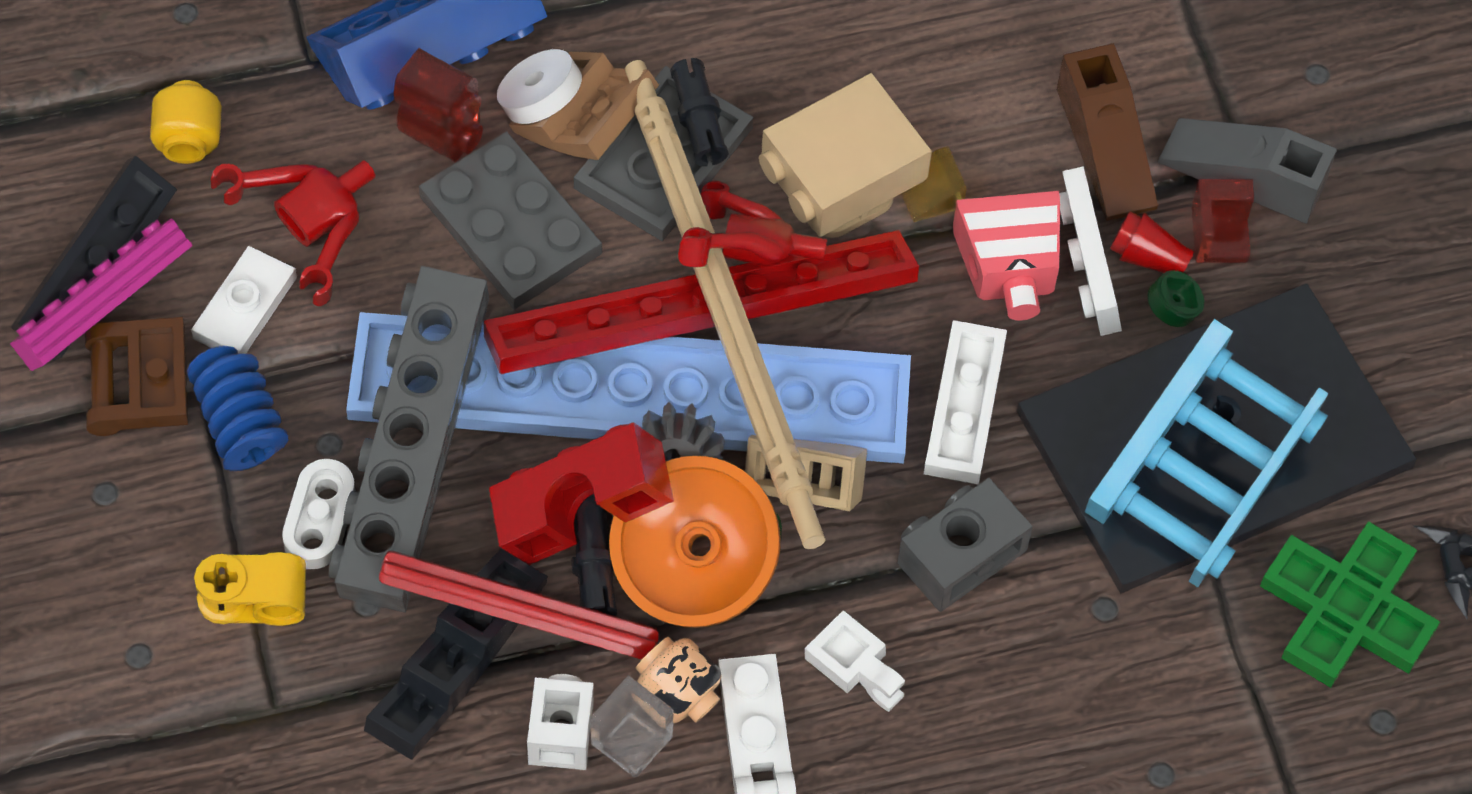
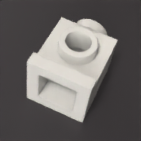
M568 674L552 675L549 679L535 677L527 739L528 765L586 770L594 702L593 683L583 682L580 678ZM559 719H565L569 721L571 724L553 722Z

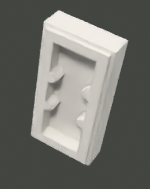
M248 246L191 329L193 339L211 348L231 346L238 350V354H246L297 279L296 268Z

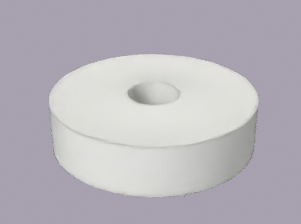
M560 49L541 51L524 59L509 71L498 87L497 100L513 122L519 124L538 122L555 114L571 101L580 88L582 74L566 51Z

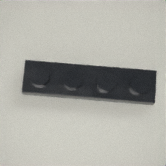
M136 155L128 159L11 325V328L16 331L31 319H34L35 322L39 321L45 316L42 309L58 298L62 302L70 296L67 290L83 278L88 282L95 276L92 270L106 259H109L112 263L120 256L117 253L120 247L132 239L136 243L142 239L144 235L141 231L158 219L177 189ZM69 346L66 347L63 351H61L58 355H56L52 360L55 361L59 358H62L67 349L69 348Z

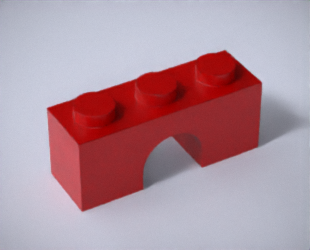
M634 422L612 427L605 435L581 446L566 448L560 451L557 457L533 468L517 470L508 479L489 487L499 547L528 565L577 544L574 518L582 502L593 494L597 505L625 523L674 502L662 442Z

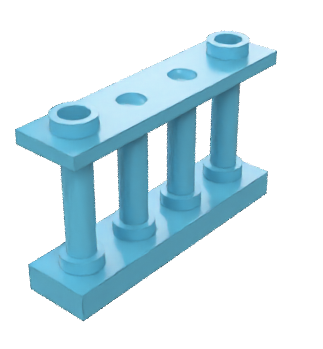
M1215 319L1093 492L1085 509V513L1102 524L1106 522L1113 510L1121 516L1126 511L1198 559L1200 562L1189 579V582L1196 587H1199L1207 574L1216 579L1220 576L1236 552L1227 544L1299 439L1301 438L1310 444L1328 417L1327 414L1320 411L1329 394L1323 389L1318 388L1307 406L1304 407L1232 360L1233 353L1227 350L1226 347L1233 331ZM1206 376L1214 382L1219 377L1292 425V428L1275 452L1200 403L1202 397L1195 392ZM1175 421L1183 426L1189 422L1262 470L1244 497L1169 448L1172 442L1164 438V436ZM1144 465L1151 470H1154L1157 466L1231 515L1213 542L1138 493L1141 487L1133 483Z

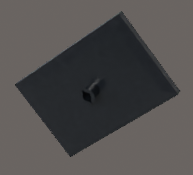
M1307 283L1217 320L1233 331L1226 347L1227 350L1233 353L1231 359L1299 404L1306 407L1318 388L1329 393L1320 408V411L1328 415L1327 419L1310 444L1301 438L1299 439L1227 544L1231 547L1414 467L1417 460ZM1210 324L1018 403L1016 411L1120 594L1198 561V559L1126 511L1121 516L1113 510L1106 522L1102 524L1085 513V509L1093 492ZM1206 376L1195 392L1202 397L1201 404L1274 452L1292 428V425L1219 377L1214 382ZM1175 421L1164 436V438L1172 442L1169 448L1243 497L1262 471L1189 422L1183 426ZM1144 465L1133 483L1141 487L1138 493L1212 542L1231 517V515L1157 466L1154 470H1151Z

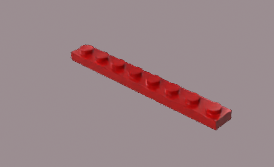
M899 230L828 245L824 261L788 255L783 261L772 265L745 263L728 267L748 319L914 283L918 281L919 265ZM696 274L483 321L484 339L500 374L715 327Z

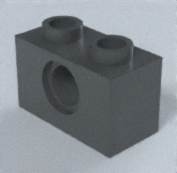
M987 478L975 488L967 485L959 489L948 499L945 509L929 519L927 516H922L913 521L901 535L897 564L937 610L942 612L1025 553L1028 549L1033 526L990 478ZM956 535L965 536L973 544L958 546L948 538Z

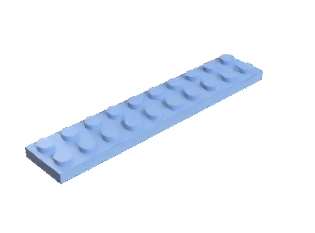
M360 312L346 407L348 420L379 422L378 419L372 418L376 393L380 385L385 387L389 385L393 370L392 367L387 366L390 342L394 334H403L407 316ZM435 324L426 328L422 336L430 341H439L444 339L451 330L444 325ZM482 325L455 426L457 429L597 439L605 435L610 428L634 422L638 426L643 427V416L648 410L662 416L663 407L670 402L674 406L676 413L683 414L685 409L693 403L696 408L695 419L712 415L715 421L714 432L721 433L724 437V450L747 451L748 437L756 435L720 340L667 337L500 374L484 339V325ZM757 343L793 439L866 448V461L904 464L911 355ZM419 376L414 378L407 388L415 393H426L434 388L437 381L429 376Z

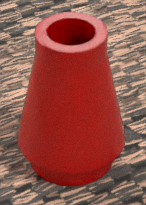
M1131 211L1125 217L1109 248L1120 255V261L1162 273L1171 270L1184 273L1194 254V250L1184 246L1145 212L1142 216H1139Z

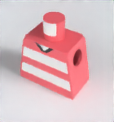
M1059 191L957 200L953 233L977 297L982 300L1005 299L1007 314L1012 320L1022 321L1037 316L1040 313L1038 295H1048L1054 292L1059 271Z

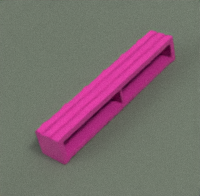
M172 218L162 224L158 220L149 224L141 231L144 237L137 243L132 239L117 250L120 256L112 263L109 259L100 263L92 270L95 275L88 282L83 278L67 290L70 295L62 302L59 298L42 309L45 316L39 321L35 322L34 319H31L16 330L19 336L10 345L31 371L48 363L193 246Z

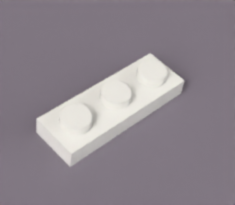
M1084 166L1062 171L1066 192L1059 193L1061 218L1063 225L1074 223L1077 238L1067 240L1074 272L1085 269L1088 285L1078 287L1085 319L1096 316L1101 336L1121 332L1118 307Z
M953 320L925 462V475L979 485L1007 330Z

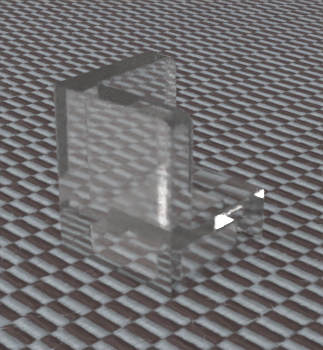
M628 675L592 715L591 744L634 778H637L673 737L674 711Z

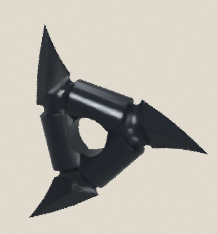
M1414 526L1427 534L1436 543L1441 544L1439 551L1445 579L1448 580L1444 583L1458 608L1468 620L1469 590H1472V567L1465 568L1460 560V555L1472 557V535L1465 532L1459 534L1458 529Z

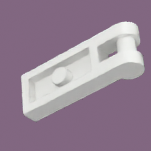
M776 654L719 659L718 667L722 676L720 688L735 794H796ZM773 771L774 780L753 782L751 773Z

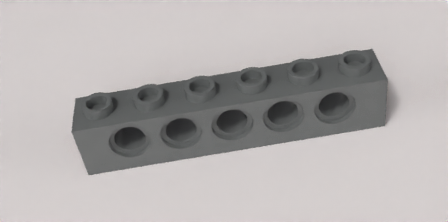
M421 266L417 283L408 282L401 304V315L407 316L402 335H393L387 355V366L393 368L388 387L379 386L373 405L372 418L379 420L374 439L365 438L360 451L358 471L365 472L359 492H350L345 506L343 523L350 525L345 546L336 544L330 561L329 578L335 579L339 598L406 613L411 592L382 584L379 581V572L388 551L421 558L489 302L487 280ZM435 324L444 325L451 330L444 339L439 341H430L422 336L426 328ZM419 376H429L437 381L434 388L426 393H415L407 388L409 383ZM404 428H416L423 433L421 439L410 446H402L393 441L395 435ZM391 480H401L409 485L406 493L397 499L384 498L379 494V491L386 482ZM376 533H387L394 538L392 546L381 553L370 552L364 546L367 539Z

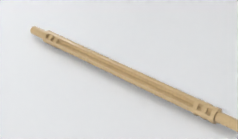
M635 60L625 67L629 83L632 80H637L641 76L643 69H647L643 61ZM645 78L640 82L637 89L635 114L681 237H683L688 229L700 227L708 230L710 233H715L666 102L663 98L657 96L652 81L649 78ZM712 248L709 250L707 265L693 267L780 502L789 507L803 547L806 549L817 548L825 542V536L810 499L813 494V488L721 248Z

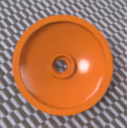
M685 456L668 460L666 464L674 502L626 523L616 516L613 517L609 539L612 566L621 587L628 597L652 617L681 627L699 628L717 625L747 610L758 600L769 585L775 573L780 554L781 538L778 518L763 488L750 475L737 466L724 460L707 456ZM699 537H708L711 543L708 553L703 556H695L692 551L693 542Z

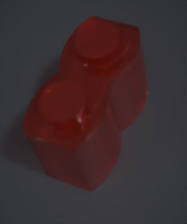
M418 48L397 74L395 80L394 98L400 104L397 114L398 130L453 162H457L463 153L469 154L475 149L483 133V126L480 125L479 108L481 97L478 96V82L474 77Z

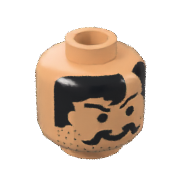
M669 636L666 637L635 668L641 674L636 684L637 691L668 723L680 722L687 716L697 723L720 701L714 690L720 683L721 671L689 638H682L673 642Z

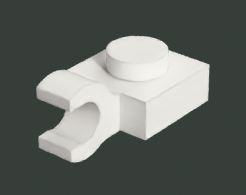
M844 610L805 647V659L846 693L860 682L870 697L888 712L904 697V693L900 688L905 684V680L895 670L880 661L886 655V644Z

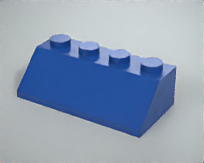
M382 0L306 38L311 49L345 100L361 108L366 106L367 109L371 110L392 102L396 98L395 91L407 85L413 84V86L418 87L437 80L443 75L441 69L456 61H459L460 64H466L482 58L489 52L487 46L503 38L505 41H514L527 36L534 31V23L548 16L541 0Z

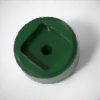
M1171 270L1163 273L1149 287L1148 302L1153 313L1162 322L1173 327H1184L1190 324L1202 312L1204 308V295L1199 285L1189 275Z

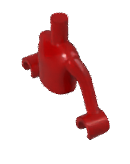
M365 160L340 177H337L326 168H319L310 164L287 165L242 172L236 165L228 163L221 164L215 168L211 176V188L215 189L223 182L233 183L234 186L229 188L224 194V203L234 205L242 199L244 189L300 182L291 191L274 201V207L283 224L306 247L329 233L316 264L306 267L302 272L299 287L300 289H305L309 284L315 282L324 285L313 296V304L315 306H323L332 296L333 277L330 272L343 244L359 222L358 204L352 194L375 179L376 175L372 167Z
M710 181L703 186L700 193L709 218H724L727 208L743 215H730L726 233H710L708 230L700 227L688 229L682 237L678 252L680 263L688 267L706 266L709 250L712 248H723L724 258L758 265H772L783 261L788 255L824 261L828 239L797 234L791 224L785 222L768 207L730 193V187L723 182Z

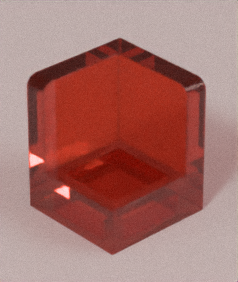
M1198 180L1191 206L1196 263L1248 262L1251 254L1248 218L1254 201L1253 180Z

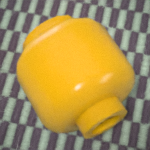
M191 80L178 81L160 90L153 98L150 139L155 148L162 152L170 161L182 164L196 163L212 153L218 147L220 140L222 106L218 97L198 82Z

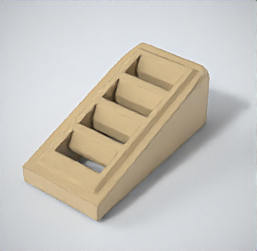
M751 435L748 437L745 472L763 488L767 496L779 498L773 480L765 478V458L756 435ZM794 439L810 483L812 481L813 462L821 463L819 484L811 483L813 488V494L810 497L812 504L851 511L862 499L867 449L845 444ZM836 466L843 467L841 486H834Z

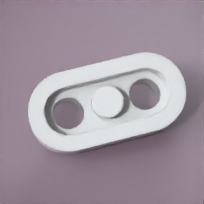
M320 459L310 463L302 470L283 528L282 536L285 552L303 558L306 562V569H319L330 564L333 550L336 544L342 545L347 525L343 523L344 511L350 492L355 491V484L349 468L337 460ZM325 489H332L337 492L330 499L318 497V494ZM315 538L322 541V544L315 549H308L303 546L309 539Z

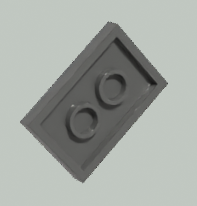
M665 66L655 77L659 84L655 91L657 96L663 98L666 102L698 190L701 193L703 186L715 177L751 132L754 117L711 93V96L715 97L720 105L721 112L718 122L729 155L723 162L712 165L710 153L708 152L706 153L708 166H699L694 160V151L688 129L680 124L678 117V108L681 105L674 79L671 77L670 68ZM635 115L599 160H587L574 176V189L663 242L677 223Z
M507 131L419 185V195L423 202L514 310L602 254V242Z

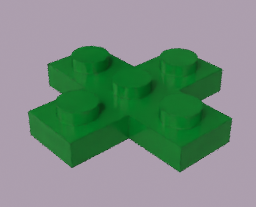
M1368 521L1343 561L1339 563L1291 534L1265 573L1260 585L1263 589L1307 614L1286 646L1281 659L1330 688L1358 645L1409 674L1440 624L1439 620L1392 594L1412 563L1417 549Z

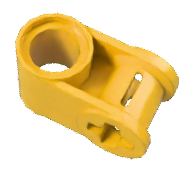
M283 552L264 555L216 554L202 560L196 568L194 580L196 590L198 591V608L203 617L212 623H264L267 625L285 626L299 623L305 617L306 562L298 555ZM219 568H224L225 574L220 575ZM218 586H226V592H217ZM218 604H224L223 611L219 610Z

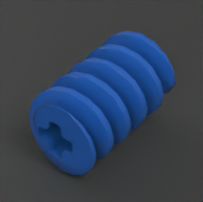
M231 346L214 347L199 354L190 363L187 375L189 381L194 385L193 389L196 399L201 403L203 417L209 422L208 427L211 437L216 440L215 444L218 455L224 459V470L234 472L247 470L261 464L284 448L289 439L286 430L277 428L281 423V417L278 411L270 409L274 404L271 393L264 390L266 387L264 375L256 372L259 368L257 357L252 354H238V350Z

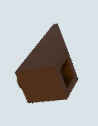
M1114 43L1063 54L1056 90L1106 221L1126 217L1129 211L1140 214L1157 210L1158 202L1132 89Z

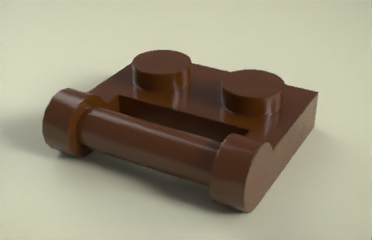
M183 317L96 323L85 332V347L91 351L92 408L86 413V430L88 433L96 436H110L125 429L188 425L186 334ZM128 346L129 404L114 405L113 351L118 347Z

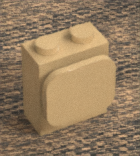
M870 73L764 129L762 154L759 155V162L769 181L773 184L778 182L786 193L791 209L798 220L802 223L807 222L819 237L835 238L843 236L882 215L891 207L894 197L927 180L932 151L874 75Z

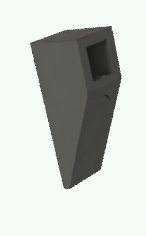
M1179 118L1159 157L1158 163L1307 224L1326 184L1337 149L1287 128Z

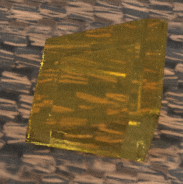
M948 146L931 153L928 178L901 193L913 222L954 211L957 200L965 199L966 185Z

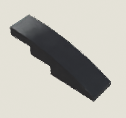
M500 549L477 573V576L540 594L548 579L547 575L503 549ZM449 604L438 616L435 631L402 666L399 682L366 716L364 731L413 760L478 681L518 624Z

